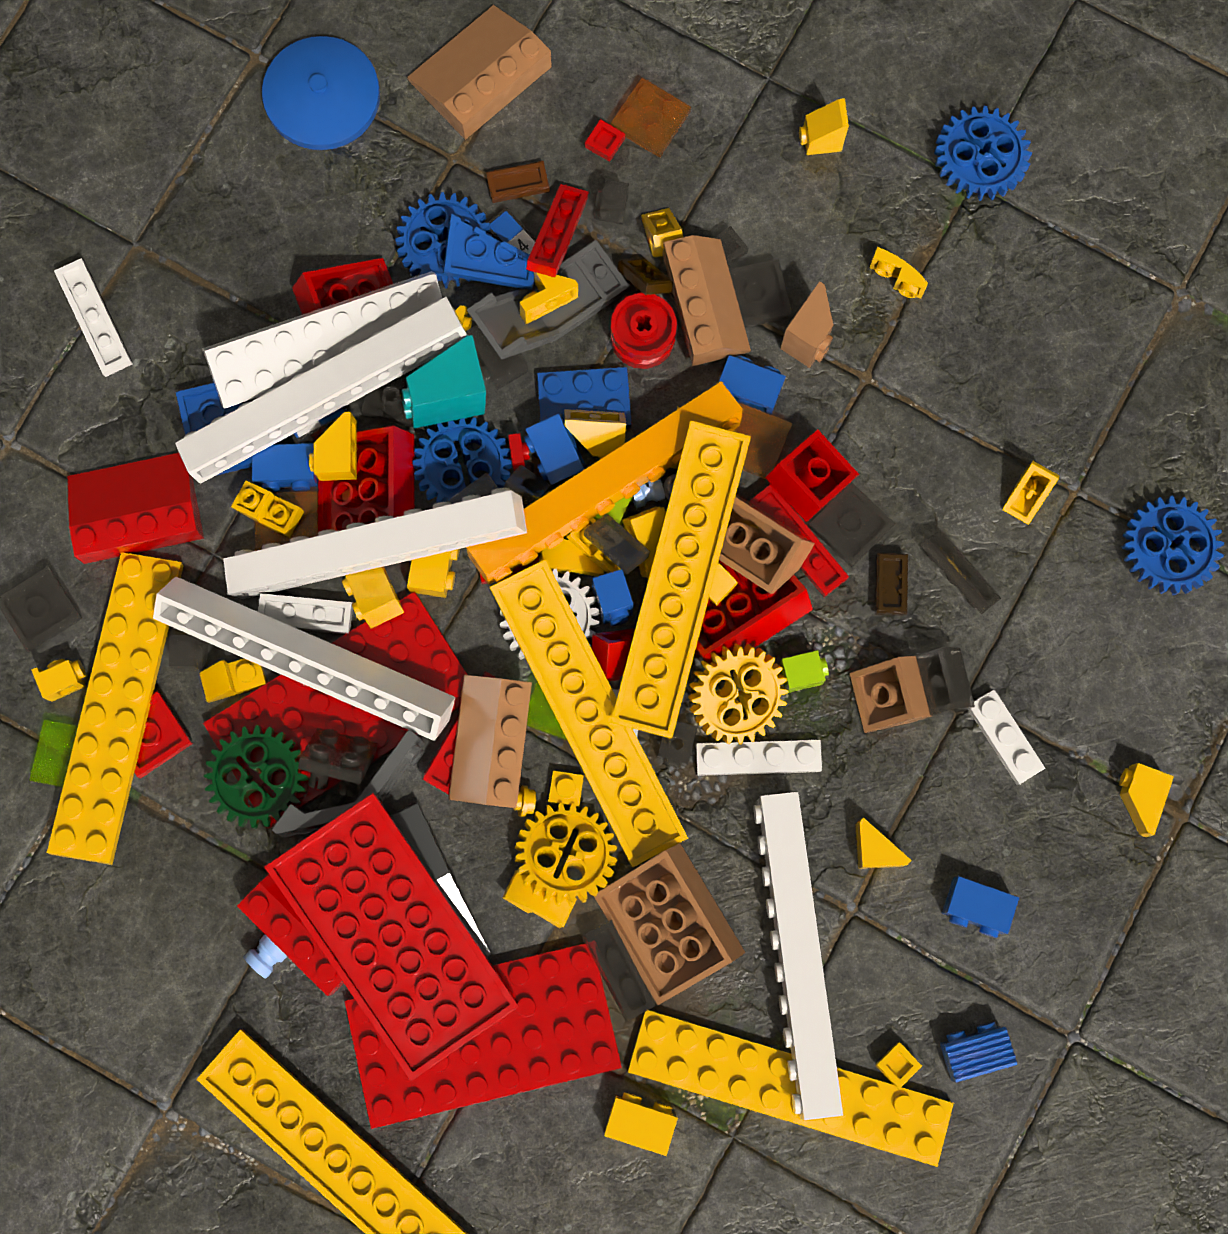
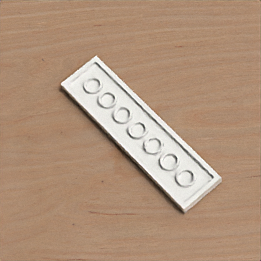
M431 271L202 348L223 408L225 409L263 396L269 389L280 387L291 381L295 375L305 373L317 367L323 360L333 358L343 353L349 346L369 339L375 332L393 326L403 317L419 312L432 301L441 300L442 295L436 274Z

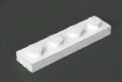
M82 258L54 270L102 374L107 377L132 365L133 363Z
M821 740L743 742L742 745H739L738 742H731L730 744L697 743V776L821 772Z

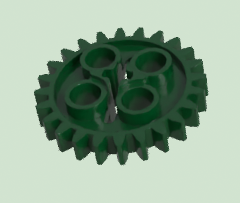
M259 725L255 726L253 734L250 733L248 728L242 727L241 737L232 731L230 732L232 740L230 743L222 739L220 740V744L223 747L221 752L212 749L211 752L217 759L216 761H206V765L213 768V772L204 774V778L212 780V784L205 787V791L215 792V795L211 797L209 802L212 804L221 803L216 811L218 814L229 811L227 821L233 822L239 817L238 826L244 827L247 821L250 820L251 828L257 829L259 820H262L265 827H270L271 818L273 817L276 821H279L281 812H285L291 802L299 805L302 803L296 797L297 792L306 793L307 791L299 784L300 781L309 779L307 775L300 773V770L308 765L305 762H297V759L303 755V752L301 750L292 752L291 750L296 743L293 740L284 743L286 734L280 732L274 738V729L272 727H268L265 734H263ZM256 747H262L265 753L263 759L253 763L250 759L252 750ZM241 756L251 769L260 773V778L276 793V797L272 798L260 784L254 781L251 782L253 776L237 762V757ZM233 769H239L241 772L239 782L235 785H229L227 782L228 773ZM278 769H284L286 772L285 781L280 785H274L271 779L272 774ZM255 791H260L263 797L262 803L258 807L251 808L248 802L249 796Z

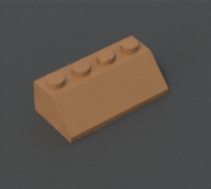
M691 235L664 242L663 258L668 277L673 282L672 292L692 366L728 358L729 355L737 356L751 352L721 239Z
M736 493L719 560L770 594H773L800 569L815 543Z
M464 675L449 800L517 808L532 682Z

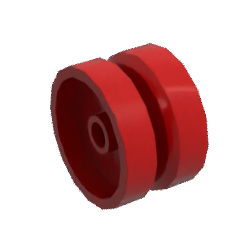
M637 293L627 296L616 306L611 317V345L615 355L623 363L639 369H649L664 362L670 356L675 346L677 319L673 308L663 298L655 294L645 295Z

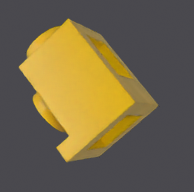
M59 659L48 664V669L46 670L38 667L31 669L42 697L51 702L86 687L83 677H86V672L80 660L72 662Z

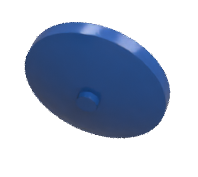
M317 36L305 38L289 45L273 59L263 80L262 98L270 122L285 139L303 148L328 150L347 145L367 130L378 111L380 87L372 63L360 49L342 39Z

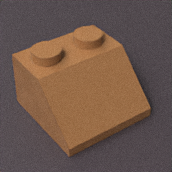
M819 281L787 327L780 348L809 368H811L815 360L818 362L823 360L833 340V337L830 336L833 320L825 284Z
M920 655L897 657L850 673L864 733L935 716Z

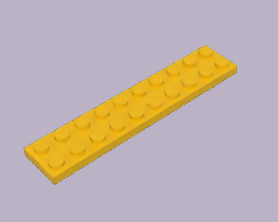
M690 421L611 723L670 739L673 737L751 436Z
M121 553L47 849V853L50 855L113 864L151 705L150 700L154 692L169 625L153 619L156 596L173 578H181L184 566L182 562L130 553Z
M546 559L491 586L490 590L631 867H635L688 839L633 729L611 723L617 698Z
M647 1009L645 1010L628 1073L938 1167L954 1103L903 1087L898 1089L893 1084L837 1068L843 1116L800 1120V1114L794 1113L792 1094H797L795 1080L790 1081L788 1073V1061H792L791 1053Z
M243 1029L238 1031L196 1079L365 1234H468Z

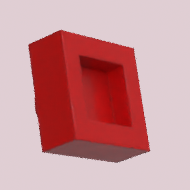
M600 119L586 140L585 148L610 162L625 140V133Z
M520 433L510 434L508 437L513 471L525 470L524 461L530 460L529 448L526 442H521Z

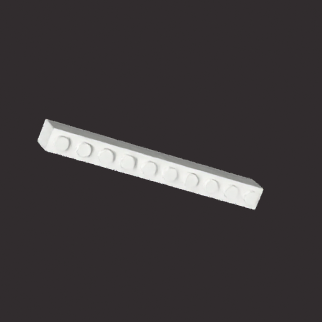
M447 297L432 301L419 312L403 317L393 326L375 332L369 339L349 346L343 353L323 360L317 367L305 373L295 375L291 381L280 387L271 388L254 401L243 403L237 410L228 415L218 417L202 429L186 434L183 439L175 444L188 473L201 484L437 357L468 335Z
M498 488L491 491L492 495L483 497L480 495H469L463 497L462 502L454 504L440 502L434 504L433 509L425 511L411 509L405 511L404 516L396 518L382 516L376 518L375 523L366 525L364 523H352L347 525L345 530L341 531L323 530L318 532V536L312 538L299 536L291 538L290 543L283 545L279 543L265 544L262 546V550L236 551L234 553L235 556L223 559L227 593L240 599L259 596L260 593H272L527 533L522 496L509 488Z
M173 578L157 593L153 619L433 741L436 740L449 722L456 697L181 578Z
M798 792L760 796L758 805H754L753 810L755 823H761L762 836H758L759 854L765 855L766 867H762V879L764 887L769 886L771 899H766L768 918H773L775 927L774 931H770L771 945L773 950H778L779 963H775V976L777 982H782L784 994L779 995V1006L781 1015L787 1016L788 1028H783L785 1047H791L792 1061H788V1073L790 1081L795 1080L797 1094H792L793 1110L795 1114H800V1120L843 1116Z

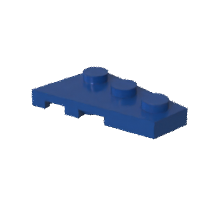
M451 214L443 275L527 290L533 288L534 272L526 270L530 254L505 241L501 242L485 234L486 231L478 227L474 228L462 222L461 218Z

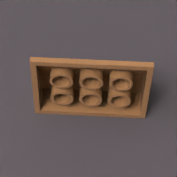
M493 5L407 77V80L466 140L552 67L551 50L530 29Z
M681 843L663 851L602 889L595 896L596 901L657 1005L732 963L746 953Z

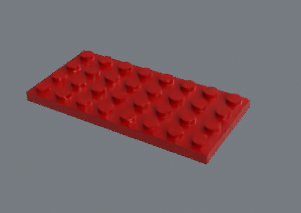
M415 592L400 600L404 611L403 614L373 628H370L367 622H364L351 630L349 634L347 633L331 643L456 697L451 713L460 708L463 677L467 673ZM282 674L203 723L220 752L223 750L220 740L222 739L230 743L232 741L230 732L232 731L241 737L242 727L248 728L251 734H253L256 725L261 727L263 734H265L268 727H272L274 729V738L280 732L286 734L284 743L293 740L296 744L291 751L301 750L303 752V755L297 759V762H305L308 765L300 770V773L309 777L308 780L300 781L299 784L307 790L306 793L297 792L296 797L302 803L299 805L291 802L297 809L303 808L393 751L408 731L406 728ZM256 747L252 750L250 759L253 763L263 759L264 749ZM241 756L237 757V762L253 776L251 782L254 781L260 784L272 798L276 797V793L260 778V773L251 769ZM233 769L232 772L239 782L241 772L239 769ZM278 769L272 774V783L280 785L285 781L286 772L284 769ZM255 791L249 796V800L254 808L262 803L263 797L260 791ZM272 817V818H271V825H270V827H266V828L270 829L271 827H273L274 825H276V823H277L278 821H276V820Z
M374 792L264 866L410 1081L519 1007L507 986Z
M593 942L493 965L519 1004V1007L412 1081H410L356 1000L345 1001L371 1129L622 1068Z

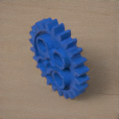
M984 106L981 113H978L977 109L972 107L969 116L964 110H961L958 119L952 116L949 120V125L943 126L941 130L942 135H939L936 141L939 146H936L934 154L940 157L937 158L935 166H944L939 176H949L947 186L954 183L958 185L955 193L958 194L965 189L967 190L966 198L968 199L974 192L977 193L979 201L982 200L985 193L988 194L991 200H994L997 191L1003 197L1006 195L1008 188L1014 190L1018 184L1017 181L1021 182L1023 180L1024 172L1030 166V163L1027 161L1030 159L1032 152L1026 149H1028L1031 142L1029 140H1022L1026 130H1016L1019 124L1018 120L1011 124L1008 122L1009 113L1001 118L999 117V108H996L993 114H989L987 106ZM972 132H981L984 137H977ZM997 147H1005L1008 153L999 151ZM956 154H964L969 160H961ZM982 169L990 170L993 176L985 175Z
M441 192L439 200L435 201L432 194H429V203L425 204L421 199H418V209L411 206L408 207L411 217L401 216L402 223L405 226H397V232L401 237L395 238L397 246L401 247L397 252L399 258H404L402 260L403 267H411L410 274L412 277L419 273L422 275L432 271L436 274L437 281H443L445 288H448L450 280H453L457 287L460 286L459 278L443 275V259L445 258L447 244L445 239L448 237L451 214L461 218L462 222L474 228L478 227L486 231L485 234L492 237L491 234H488L491 231L490 223H484L486 220L485 213L477 214V204H473L468 208L467 197L463 198L459 203L457 202L456 193H453L450 200H446L444 192ZM435 218L445 219V222L441 225L431 223ZM422 228H425V229L429 230V232H427V231H421V229H422ZM423 242L431 244L427 250H419L417 248Z
M474 417L470 424H466L465 418L460 419L459 424H455L454 421H448L447 427L438 423L437 432L427 429L429 440L419 439V444L423 449L418 448L414 450L415 457L418 458L413 460L414 469H417L414 472L415 480H422L419 483L420 491L428 489L426 493L428 500L437 497L436 503L450 502L454 504L462 502V498L465 496L480 495L483 497L492 495V490L506 488V483L503 480H510V472L507 469L512 468V461L507 459L510 457V449L504 448L506 445L505 438L497 439V429L488 432V422L478 427L477 420ZM454 441H458L460 444L463 461L467 465V475L471 488H467L465 485ZM471 443L481 446L476 451H470L466 448ZM444 450L451 453L447 458H439L436 455ZM479 470L486 471L489 475L485 478L479 479L476 478L473 474ZM448 478H456L459 480V483L454 486H448L444 481Z
M1173 496L1167 498L1165 503L1161 497L1157 498L1154 501V506L1150 502L1146 503L1143 506L1144 511L1137 510L1133 514L1136 520L1131 519L1127 522L1126 525L1132 530L1123 533V537L1130 540V542L1125 543L1122 549L1129 550L1131 553L1124 558V561H1133L1135 564L1129 571L1135 572L1139 570L1141 574L1137 581L1141 582L1147 578L1149 580L1148 589L1158 584L1160 594L1165 593L1169 587L1172 595L1178 594L1181 588L1187 594L1192 591V585L1196 589L1203 586L1202 580L1207 582L1213 578L1210 571L1215 572L1220 568L1214 561L1224 557L1222 553L1216 551V549L1224 545V542L1217 541L1215 538L1222 533V530H1213L1211 527L1217 520L1210 519L1207 521L1205 519L1209 511L1208 509L1200 513L1196 511L1198 502H1194L1189 507L1186 506L1187 501L1185 497L1180 499L1177 504ZM1167 518L1172 519L1176 523L1177 531L1171 530L1167 526ZM1153 526L1156 527L1157 532L1152 529ZM1147 539L1152 540L1156 544L1157 552H1152L1147 548ZM1189 539L1197 541L1200 547L1199 552L1194 551L1190 547ZM1171 541L1175 542L1176 544L1174 550L1170 548V545L1172 543ZM1169 560L1175 561L1179 565V573H1175L1170 569Z

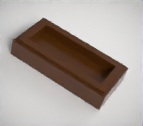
M544 161L486 172L492 203L550 192Z

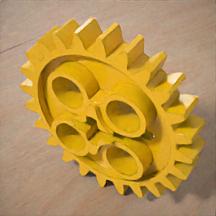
M734 644L733 652L723 646L722 656L720 657L712 652L711 658L713 662L710 664L706 661H701L705 670L703 672L694 671L699 681L689 684L696 693L689 695L688 699L696 703L689 709L694 715H697L694 720L699 726L703 725L702 730L707 735L712 733L711 736L715 740L719 741L723 738V741L727 744H730L734 737L735 741L742 745L744 736L751 742H754L755 732L758 731L762 736L766 735L764 730L766 724L772 728L775 727L771 719L773 716L782 717L777 708L778 706L787 705L780 696L788 693L785 687L780 686L787 681V678L779 674L782 671V667L777 663L774 664L775 658L769 654L765 656L766 652L761 648L754 651V648L747 644L743 650L741 646ZM732 669H734V670H733L734 681L731 679V675H730V671H731ZM753 669L751 678L744 681L746 672ZM725 680L724 687L719 691H715L717 683ZM761 698L760 704L756 708H752L754 700ZM733 708L730 717L723 719L726 710ZM743 708L745 709V712H746V718H745V719H743V718H744L743 710H742Z
M561 802L556 812L548 805L545 809L546 816L536 811L534 815L536 823L527 819L525 826L529 831L520 830L518 836L525 842H516L515 845L516 850L523 852L515 856V862L524 863L518 869V874H528L524 885L534 883L536 886L533 894L536 895L543 890L545 892L544 901L546 902L553 895L556 896L557 905H560L563 897H567L568 903L571 906L575 901V896H578L584 903L587 900V891L592 896H597L598 888L596 885L605 888L608 882L603 876L612 877L614 873L608 867L615 865L617 862V858L609 855L617 850V846L608 845L613 839L614 834H604V830L608 825L607 822L598 825L596 821L599 814L596 813L589 818L587 816L588 807L586 806L579 813L576 812L575 803H572L569 811H565L564 805ZM552 828H560L564 831L566 837L555 839L550 834V830ZM577 829V838L559 878L556 879L553 877V874L560 861L562 852L567 845L572 831ZM583 840L591 842L594 850L592 852L583 851L579 847V842ZM542 855L549 856L553 861V866L542 867L538 863L537 858ZM569 868L578 869L582 874V879L576 881L570 879L566 870Z

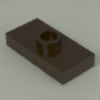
M645 258L618 261V271L643 294L651 295L672 292L673 282Z
M877 553L875 615L906 616L908 554Z

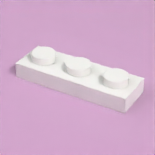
M260 593L258 612L299 630L349 634L353 607L352 602Z
M995 690L966 706L1016 785L1023 783L1045 769Z

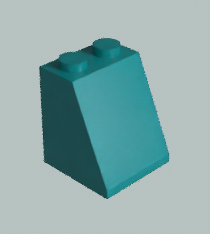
M473 335L464 337L406 377L407 389H402V403L406 419H412L414 428L485 414L486 388Z

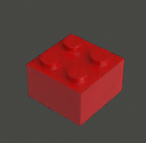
M817 429L778 463L765 478L807 522L853 481L859 473Z

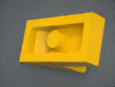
M670 208L641 215L653 257L663 256L664 242L683 238L682 228Z
M534 272V282L540 292H531L520 301V316L525 324H528L577 299L578 283L571 278L556 275L554 278Z
M245 658L230 663L221 660L199 673L208 703L258 689L267 683L263 666Z

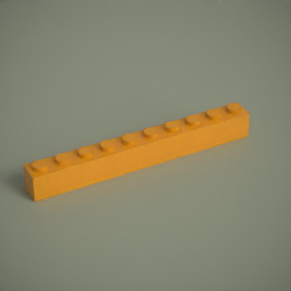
M719 382L524 508L527 533L466 547L468 557L488 585L495 581L499 583L507 579L512 574V570L519 565L526 566L538 557V553L545 548L552 549L563 541V537L571 531L578 532L584 529L589 524V520L594 516L607 514L614 508V503L622 498L629 499L639 492L642 485L648 481L653 483L659 480L665 474V470L674 464L679 466L690 421L734 431L741 423L742 407L723 382Z

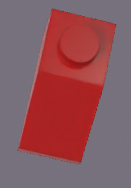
M635 628L592 634V651L608 681H617L623 676Z

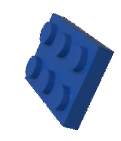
M627 367L537 373L541 421L559 413L564 415V409L625 413L626 428H631Z
M214 383L176 392L185 435L202 429L211 424L214 419L226 416L242 405V403L224 409ZM252 456L217 475L252 467Z

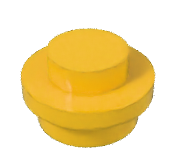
M524 785L520 787L518 793L517 808H513V810L518 811L519 817L533 814L536 804L535 790L528 789V786Z

